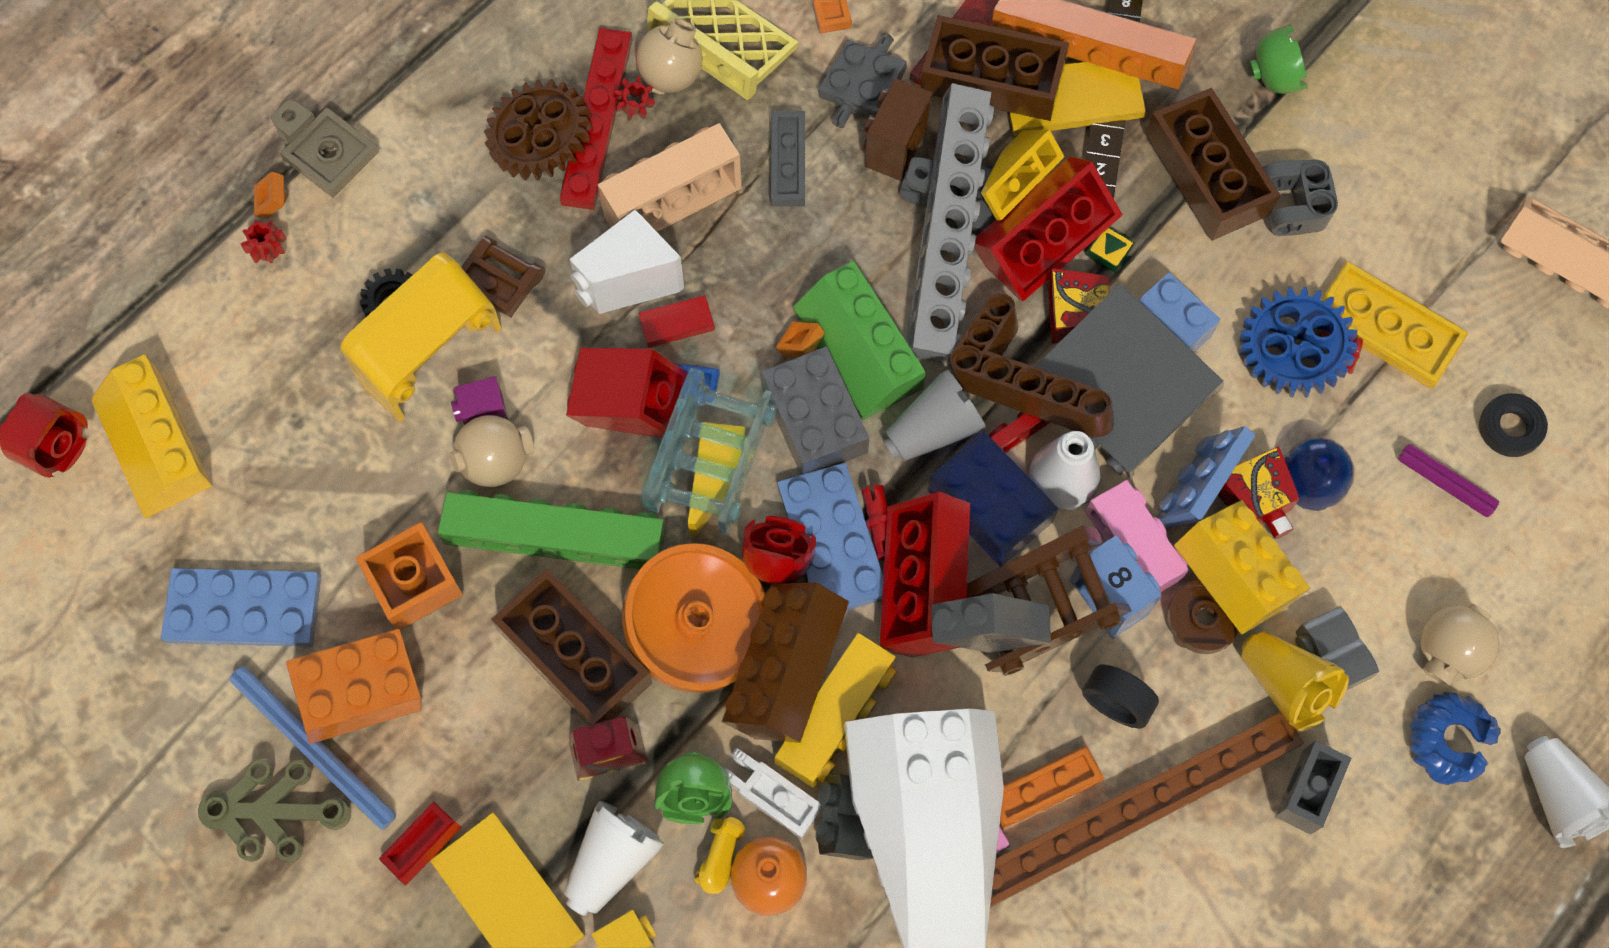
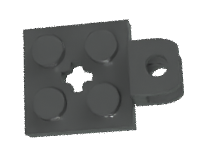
M920 157L911 159L899 192L902 199L925 208L927 207L933 167L932 160ZM956 158L960 163L967 164V161ZM981 166V169L985 170L982 188L977 190L976 201L980 202V212L977 221L972 224L971 231L975 234H980L996 220L981 194L993 169ZM950 186V189L954 195L960 197L963 196L962 194L958 193V191L961 190L957 186ZM945 218L947 225L958 228L957 223L953 219Z

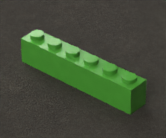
M459 490L458 494L446 492L438 535L444 545L640 569L653 556L663 550L666 530L663 519H658L657 515L647 512L637 513V516L625 515L620 510L614 508H602L601 511L587 510L585 506L575 503H568L565 507L553 506L550 502L542 499H531L529 502L515 501L513 497L503 494H496L493 498L481 497L474 491Z

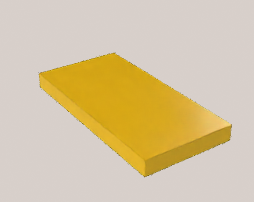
M1086 61L1065 64L1051 121L1008 113L1013 136H1018L1023 130L1050 129V131L1090 126L1093 123L1145 118L1146 109L1139 78Z
M1348 261L1321 299V301L1325 302L1328 298L1334 297L1333 309L1340 306L1345 307L1341 318H1353V322L1348 329L1357 330L1356 338L1363 339V349L1430 389L1436 386L1469 333Z
M494 812L430 860L492 948H572L585 938L580 928Z

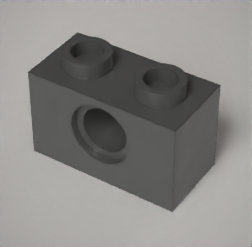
M1315 740L1303 750L1275 817L1310 835L1323 828L1352 758Z

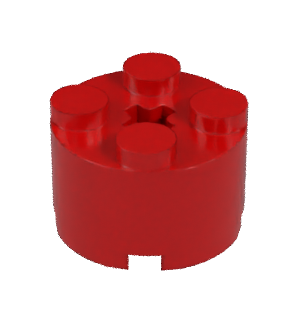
M24 393L18 398L16 406L9 413L5 422L0 425V447L2 453L9 460L47 478L54 477L52 473L56 471L66 472L81 456L87 439L82 437L83 427L88 429L87 420L80 412L47 396Z

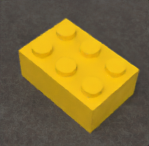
M1242 500L1199 521L1174 544V547L1242 635L1285 610L1311 588L1302 577L1300 571L1293 566L1279 548L1277 542L1271 538L1256 519L1255 514Z

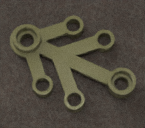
M261 759L251 762L247 768V775L227 792L213 791L207 794L201 800L198 807V817L201 823L213 830L223 829L237 845L239 857L248 862L259 860L264 853V846L260 840L250 837L237 819H253L276 846L278 858L287 863L297 861L302 855L303 848L300 842L289 837L275 820L320 821L323 826L330 830H339L344 828L351 819L350 806L338 797H329L321 804L279 803L293 789L306 784L311 778L310 767L300 760L289 763L285 770V776L254 803H240V801L258 784H266L273 777L272 766ZM260 766H265V775L261 778H255V770ZM297 767H303V776L299 779H293V771ZM217 803H221L223 806L222 812L217 816H212V807ZM331 806H337L338 814L334 818L328 819L326 816L327 809ZM249 843H255V853L251 856H246L245 847ZM293 843L295 845V852L293 855L285 857L283 854L284 847Z

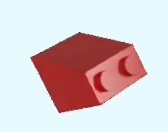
M580 348L578 360L574 367L572 389L567 400L566 416L587 427L675 440L688 373L653 349Z

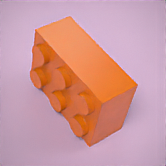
M400 629L286 661L309 744L421 711V697Z

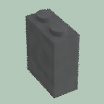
M994 593L931 604L933 643L989 653L1051 643L1049 605Z

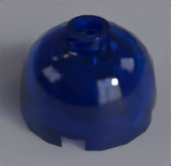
M1321 437L1304 439L1293 446L1284 457L1299 496V501L1296 504L1303 509L1321 511L1327 507L1337 505L1346 497L1353 485L1355 467L1352 458L1342 445L1331 439Z

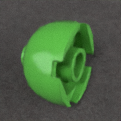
M1291 24L1272 30L1262 37L1256 47V59L1250 61L1254 79H1261L1265 87L1273 93L1288 94L1308 88L1307 83L1300 81V79L1306 78V71L1298 41H1292L1291 36H1288L1289 33L1294 32Z
M689 752L668 762L659 773L655 788V809H662L665 819L680 824L704 823L702 816L715 813V819H719L730 811L732 805L730 779L723 766L716 760L698 752Z

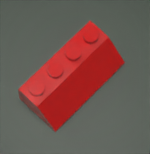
M1070 156L1039 182L1002 220H995L978 234L974 249L985 267L1014 296L1023 302L1049 280L1052 269H1062L1121 218L1123 214L1093 162Z

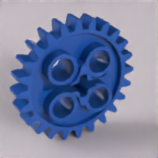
M1288 287L1286 297H1282L1276 290L1273 293V302L1264 297L1261 298V309L1257 307L1251 308V318H1245L1243 327L1246 330L1241 331L1240 341L1245 342L1241 345L1240 354L1248 355L1245 358L1244 366H1255L1251 377L1256 378L1263 375L1262 387L1264 388L1272 382L1275 383V394H1279L1284 387L1288 388L1291 398L1294 397L1296 389H1301L1305 398L1309 396L1312 387L1319 394H1322L1325 388L1324 382L1334 388L1338 381L1336 375L1345 378L1348 371L1346 366H1352L1355 359L1351 354L1356 353L1358 347L1357 343L1352 342L1356 338L1357 330L1348 329L1353 322V318H1341L1345 307L1340 306L1333 309L1334 297H1330L1323 302L1320 300V290L1313 297H1310L1306 287H1303L1300 295H1295L1293 289ZM1290 317L1296 323L1294 325H1285L1279 319ZM1315 329H1324L1330 336L1319 337L1313 331ZM1296 339L1302 340L1300 345L1294 344ZM1273 346L1278 347L1283 351V354L1272 355L1266 349ZM1327 350L1328 353L1324 354L1322 351ZM1302 359H1311L1315 361L1317 366L1308 368L1302 365L1300 361Z

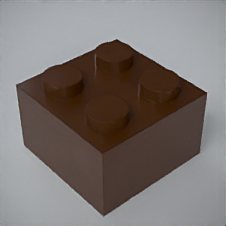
M897 78L894 79L889 90L883 89L877 104L879 110L876 116L870 115L863 132L867 136L862 148V152L866 153L865 167L902 182L909 163L914 158L928 129L933 92Z

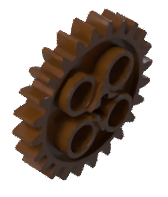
M538 79L534 88H530L526 82L523 85V91L520 93L514 88L511 89L513 95L511 99L501 97V101L504 104L502 108H492L496 117L487 118L486 120L491 128L484 130V134L488 138L485 145L489 149V154L494 162L498 164L503 172L507 170L513 178L519 173L522 179L526 181L532 173L538 181L542 176V172L545 171L550 178L553 177L554 168L556 167L564 172L566 170L564 162L568 160L576 163L577 161L573 154L575 152L584 153L585 149L581 142H587L591 139L587 131L593 129L589 120L592 116L587 108V104L583 97L578 95L575 88L568 89L565 82L556 86L553 79H550L546 87H544L540 79Z

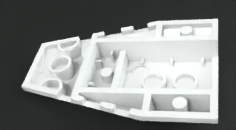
M968 708L899 713L844 722L852 803L856 814H859L865 832L863 834L868 849H871L876 863L880 884L885 889L890 904L889 910L902 947L985 948L1004 790L995 711Z

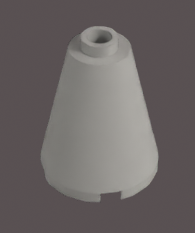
M949 370L940 373L885 431L888 438L883 443L894 459L901 456L904 461L978 434L985 429L986 426L971 400L967 399L962 391L963 388Z

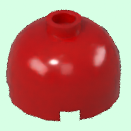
M766 516L765 522L755 524L756 519L750 521L744 528L742 538V559L748 571L759 580L770 585L791 583L800 579L809 569L814 558L816 549V537L814 534L810 538L805 533V525L787 517Z

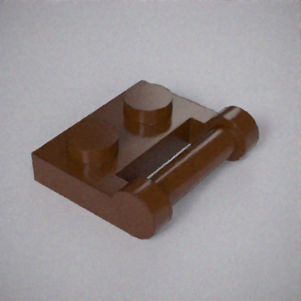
M489 236L481 239L461 266L493 304L494 308L510 318L517 311L532 288L541 282L545 274L543 266L537 263H528L498 246L497 241ZM491 257L522 274L523 277L518 280L486 262L485 259Z

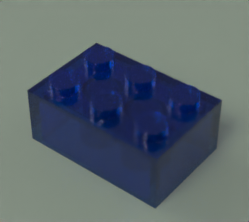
M984 431L930 475L927 490L931 494L939 491L970 503L969 535L1000 567L1050 526L1059 510L1047 495Z

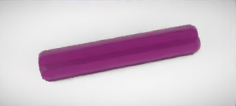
M1409 443L1400 453L1398 460L1483 516H1491L1498 507L1499 500L1415 445Z

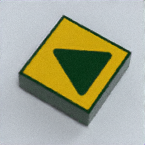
M1109 227L1096 238L1088 249L1086 256L1116 273L1133 249L1135 242Z

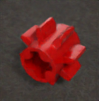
M638 77L636 82L630 84L626 79H623L621 85L624 91L615 90L613 94L615 99L620 100L615 111L620 112L623 110L628 114V121L632 119L633 115L638 114L642 119H645L647 112L644 107L653 108L655 104L653 99L648 98L653 87H645L641 84V77ZM629 94H631L633 98L639 96L641 98L639 104H637L635 100L629 102Z
M255 220L254 224L248 229H243L242 232L247 241L242 242L241 247L245 253H250L254 263H258L260 259L273 263V260L279 254L285 253L280 243L286 241L287 238L282 230H277L272 220L267 224Z

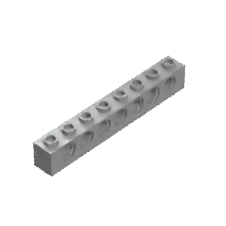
M953 83L943 95L906 341L917 358L946 363L950 359L953 350L961 340V334L957 333L958 322L962 321L966 310V301L962 300L963 287L966 288L968 286L971 275V268L966 267L968 255H971L976 240L975 234H971L972 224L977 221L980 212V202L976 201L977 190L982 188L985 177V170L981 169L982 158H985L990 142L989 137H985L986 127L991 124L994 114V106L990 105L991 92ZM960 122L967 123L971 127L972 132L965 131L960 126ZM955 154L963 155L967 160V164L960 163L956 159ZM950 186H957L962 191L963 196L954 195ZM945 218L953 219L957 223L958 229L950 228L946 224ZM940 250L948 251L953 257V262L945 261L941 257ZM935 283L945 285L948 289V296L941 295L936 290ZM930 317H939L944 324V329L935 328L931 323Z

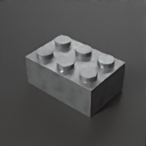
M827 346L761 371L762 390L801 475L839 465L868 454L870 437Z

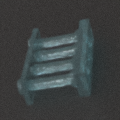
M690 368L641 494L644 509L658 513L662 503L667 504L668 501H672L719 516L717 520L719 531L727 535L730 524L736 525L739 520L742 504L738 502L766 426L772 427L777 414V406L773 405L772 392L765 390L760 405L709 390V386L706 385L704 371ZM708 404L755 418L748 437L697 422L698 419L695 415L698 407ZM693 436L743 450L737 468L733 469L685 454L683 446L686 438L691 439ZM683 468L731 483L725 501L722 502L673 487V483L670 481L674 470L679 471Z

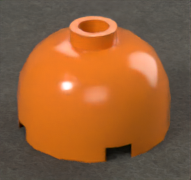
M760 837L748 842L736 854L731 867V885L737 900L747 910L761 916L778 915L791 910L802 899L807 886V866L801 852L791 842L778 837Z

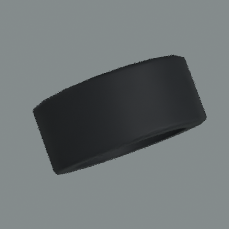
M1099 664L1096 666L1082 689L1084 698L1097 711L1131 728L1141 729L1146 727L1159 704L1158 696L1145 682L1111 665Z

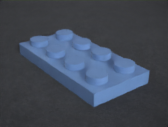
M846 463L778 481L777 487L787 518L805 525V533L810 538L812 534L816 537L814 558L805 573L807 583L817 582L848 600L847 610L882 601L883 574Z
M171 568L161 640L164 643L313 647L321 575L318 572Z

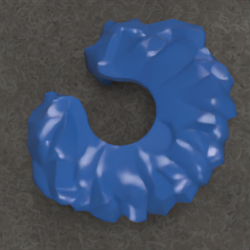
M1444 692L1442 695L1433 694V699L1427 700L1425 704L1418 706V711L1413 715V721L1409 724L1412 730L1410 734L1412 741L1410 749L1415 753L1413 761L1425 767L1432 780L1445 785L1469 782L1479 777L1488 765V761L1480 751L1474 754L1469 752L1457 753L1451 750L1444 740V732L1447 727L1462 725L1471 732L1478 743L1488 745L1498 743V736L1501 734V728L1498 726L1496 718L1491 716L1482 704L1469 695L1462 697L1453 692Z

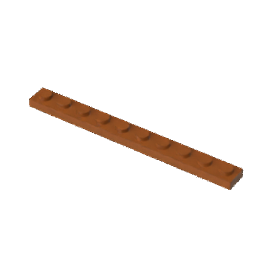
M1280 712L996 858L990 908L1301 747L1304 744L1296 728L1291 726Z

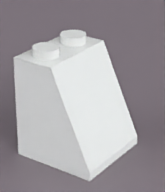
M636 210L632 211L569 259L573 272L570 277L577 287L574 291L575 295L585 307L591 305L598 314L675 294L684 289L681 257Z

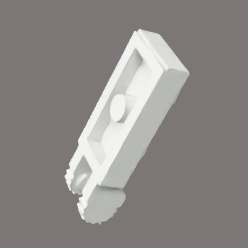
M735 748L731 757L737 764L753 773L745 783L732 771L725 769L730 779L731 787L739 791L741 797L802 839L820 814L821 804L762 761L758 763L741 750Z

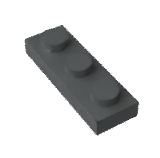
M772 111L771 206H805V111Z

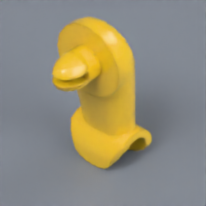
M726 817L724 821L722 819H714L711 823L710 831L715 836L707 860L702 863L700 870L694 874L697 876V878H694V882L701 885L703 891L707 894H718L728 885L735 845L745 833L743 823L734 817Z

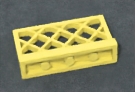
M666 0L662 4L656 1L648 8V32L658 26H669L673 18L685 20L693 26L712 25L713 33H703L696 28L697 31L694 38L701 47L703 57L701 69L746 100H749L756 93L757 85L798 47V41L738 0ZM692 7H710L711 15L693 16ZM715 7H728L733 11L734 15H716ZM673 8H687L688 16H678L671 10ZM735 24L736 33H718L717 25ZM740 24H753L759 29V32L741 33ZM766 41H778L784 47L781 50H767ZM720 42H738L739 51H729L721 46ZM743 42H760L761 50L744 51ZM763 59L764 65L759 70H756L746 63L745 60Z

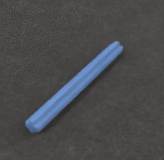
M246 667L238 668L230 676V682L378 828L384 830L395 820L396 814L322 741L313 744L308 743L303 723Z

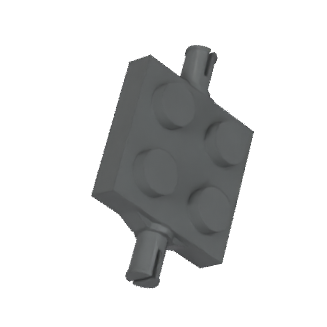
M882 33L875 47H867L851 40H847L818 89L820 98L833 102L839 107L832 119V123L836 127L839 125V128H844L852 113L876 116L879 110L877 108L878 100L883 89L889 90L895 78L902 79L907 70V61L886 53L894 41L891 35L888 34L886 37V33Z

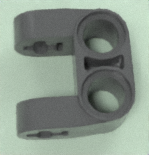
M1316 159L1273 162L1263 167L1277 191L1292 190L1295 206L1279 208L1269 215L1274 235H1301L1320 232L1327 227L1337 210L1338 200L1331 170L1325 162ZM1314 209H1318L1322 213L1316 212Z

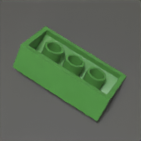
M854 261L824 275L793 306V310L800 322L819 324L825 332L817 345V349L827 346L862 420L923 389L926 371Z

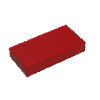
M705 295L638 313L648 348L715 331Z
M433 801L381 855L379 860L406 886L462 827Z

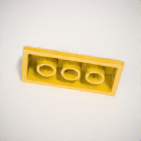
M141 355L111 369L91 398V401L143 517L146 519L212 487L161 373L147 355Z

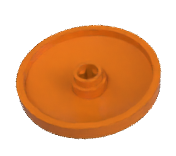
M697 543L682 544L668 548L647 561L635 574L627 588L622 607V626L627 645L632 655L649 671L650 676L670 688L690 693H705L725 688L737 680L739 665L745 658L751 641V632L757 624L763 608L765 592L757 577L748 571L744 562L723 549Z

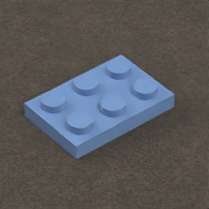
M1246 426L1230 431L1225 430L1221 434L1206 436L1195 449L1196 457L1192 463L1186 465L1177 477L1179 483L1159 504L1161 510L1157 518L1163 523L1165 529L1202 520L1256 436Z

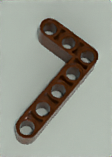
M995 294L989 297L950 356L953 376L963 388L962 391L1065 428L1083 432L1091 437L1097 438L1109 434L1114 427L1112 400L1108 393L1002 356L1019 328L1015 302L1007 294Z

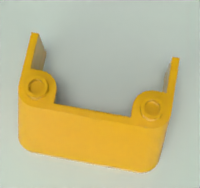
M441 252L432 257L352 329L342 341L340 349L361 387L401 422L405 416L398 404L407 401L414 394L416 378L413 373L463 327L472 332L483 330L490 326L497 333L501 329V325L495 308L489 299L446 252Z

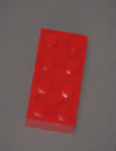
M938 491L887 507L880 647L913 658L960 648L933 643L931 604L967 598L970 503Z

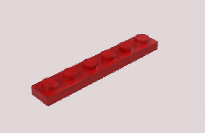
M599 28L583 97L592 116L589 120L593 129L587 131L591 139L587 142H581L585 149L584 153L575 152L573 154L576 158V163L568 161L560 196L562 206L595 210L599 192L597 184L601 183L616 116L615 109L619 103V100L615 99L613 94L615 90H622L621 83L625 76L633 41L632 32Z

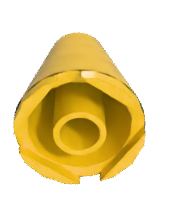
M1254 633L1242 645L1243 652L1241 657L1243 662L1288 723L1299 731L1310 730L1326 718L1321 713L1329 705L1335 709L1347 690L1349 677L1340 666L1270 633Z

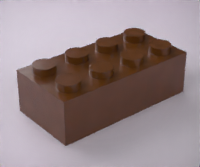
M938 15L922 69L921 88L933 92L932 96L943 98V95L952 83L991 92L990 105H993L996 110L1051 121L1066 63L1069 42Z
M1212 88L1152 113L1145 134L1211 241L1268 217L1272 213L1281 195Z
M548 569L542 572L491 618L497 631L588 725L615 719L653 683L649 671Z
M817 582L771 584L764 597L763 608L758 622L751 632V641L745 658L739 665L738 677L732 694L726 701V710L721 722L753 739L801 743L849 601Z

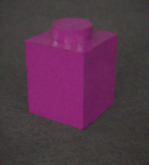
M496 376L454 387L457 400L451 401V406L456 422L463 421L464 425H466L469 421L486 415L499 416L509 420Z

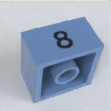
M1117 535L1092 550L1093 553L1090 554L1110 603L1129 604L1132 612L1121 616L1122 622L1106 629L1112 639L1146 618L1162 596L1159 592L1160 586L1152 574L1149 572L1145 573L1136 562L1138 559L1133 548L1126 542L1122 543ZM1077 564L1070 582L1092 612H1095L1097 610Z

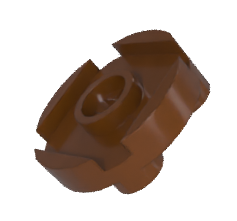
M1200 579L1190 581L1183 588L1179 589L1168 605L1167 624L1175 643L1182 648H1187L1199 654H1213L1229 647L1239 634L1238 629ZM1201 608H1206L1209 615H1214V620L1209 621L1208 625L1201 624V621L1196 618V614L1200 613Z

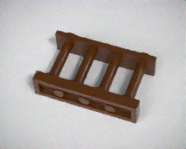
M1082 525L967 583V598L992 593L1000 594L1007 590L1012 592L1014 598L1031 601L1026 588L1029 584L1027 580L1038 574L1040 577L1044 576L1064 627L1051 633V643L998 651L1000 657L985 664L988 672H1002L1003 676L1017 673L1024 669V662L1100 627V630L1112 628L1122 622L1121 616L1132 612L1129 604L1118 602L1111 604L1090 556L1093 553L1092 548L1103 543L1097 529ZM1070 558L1072 561L1076 560L1097 610L1079 620L1076 617L1058 573L1060 569L1059 564Z

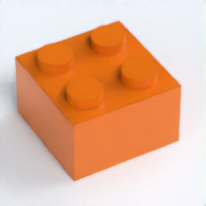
M422 522L355 557L384 613L395 629L402 630L463 596L462 591Z

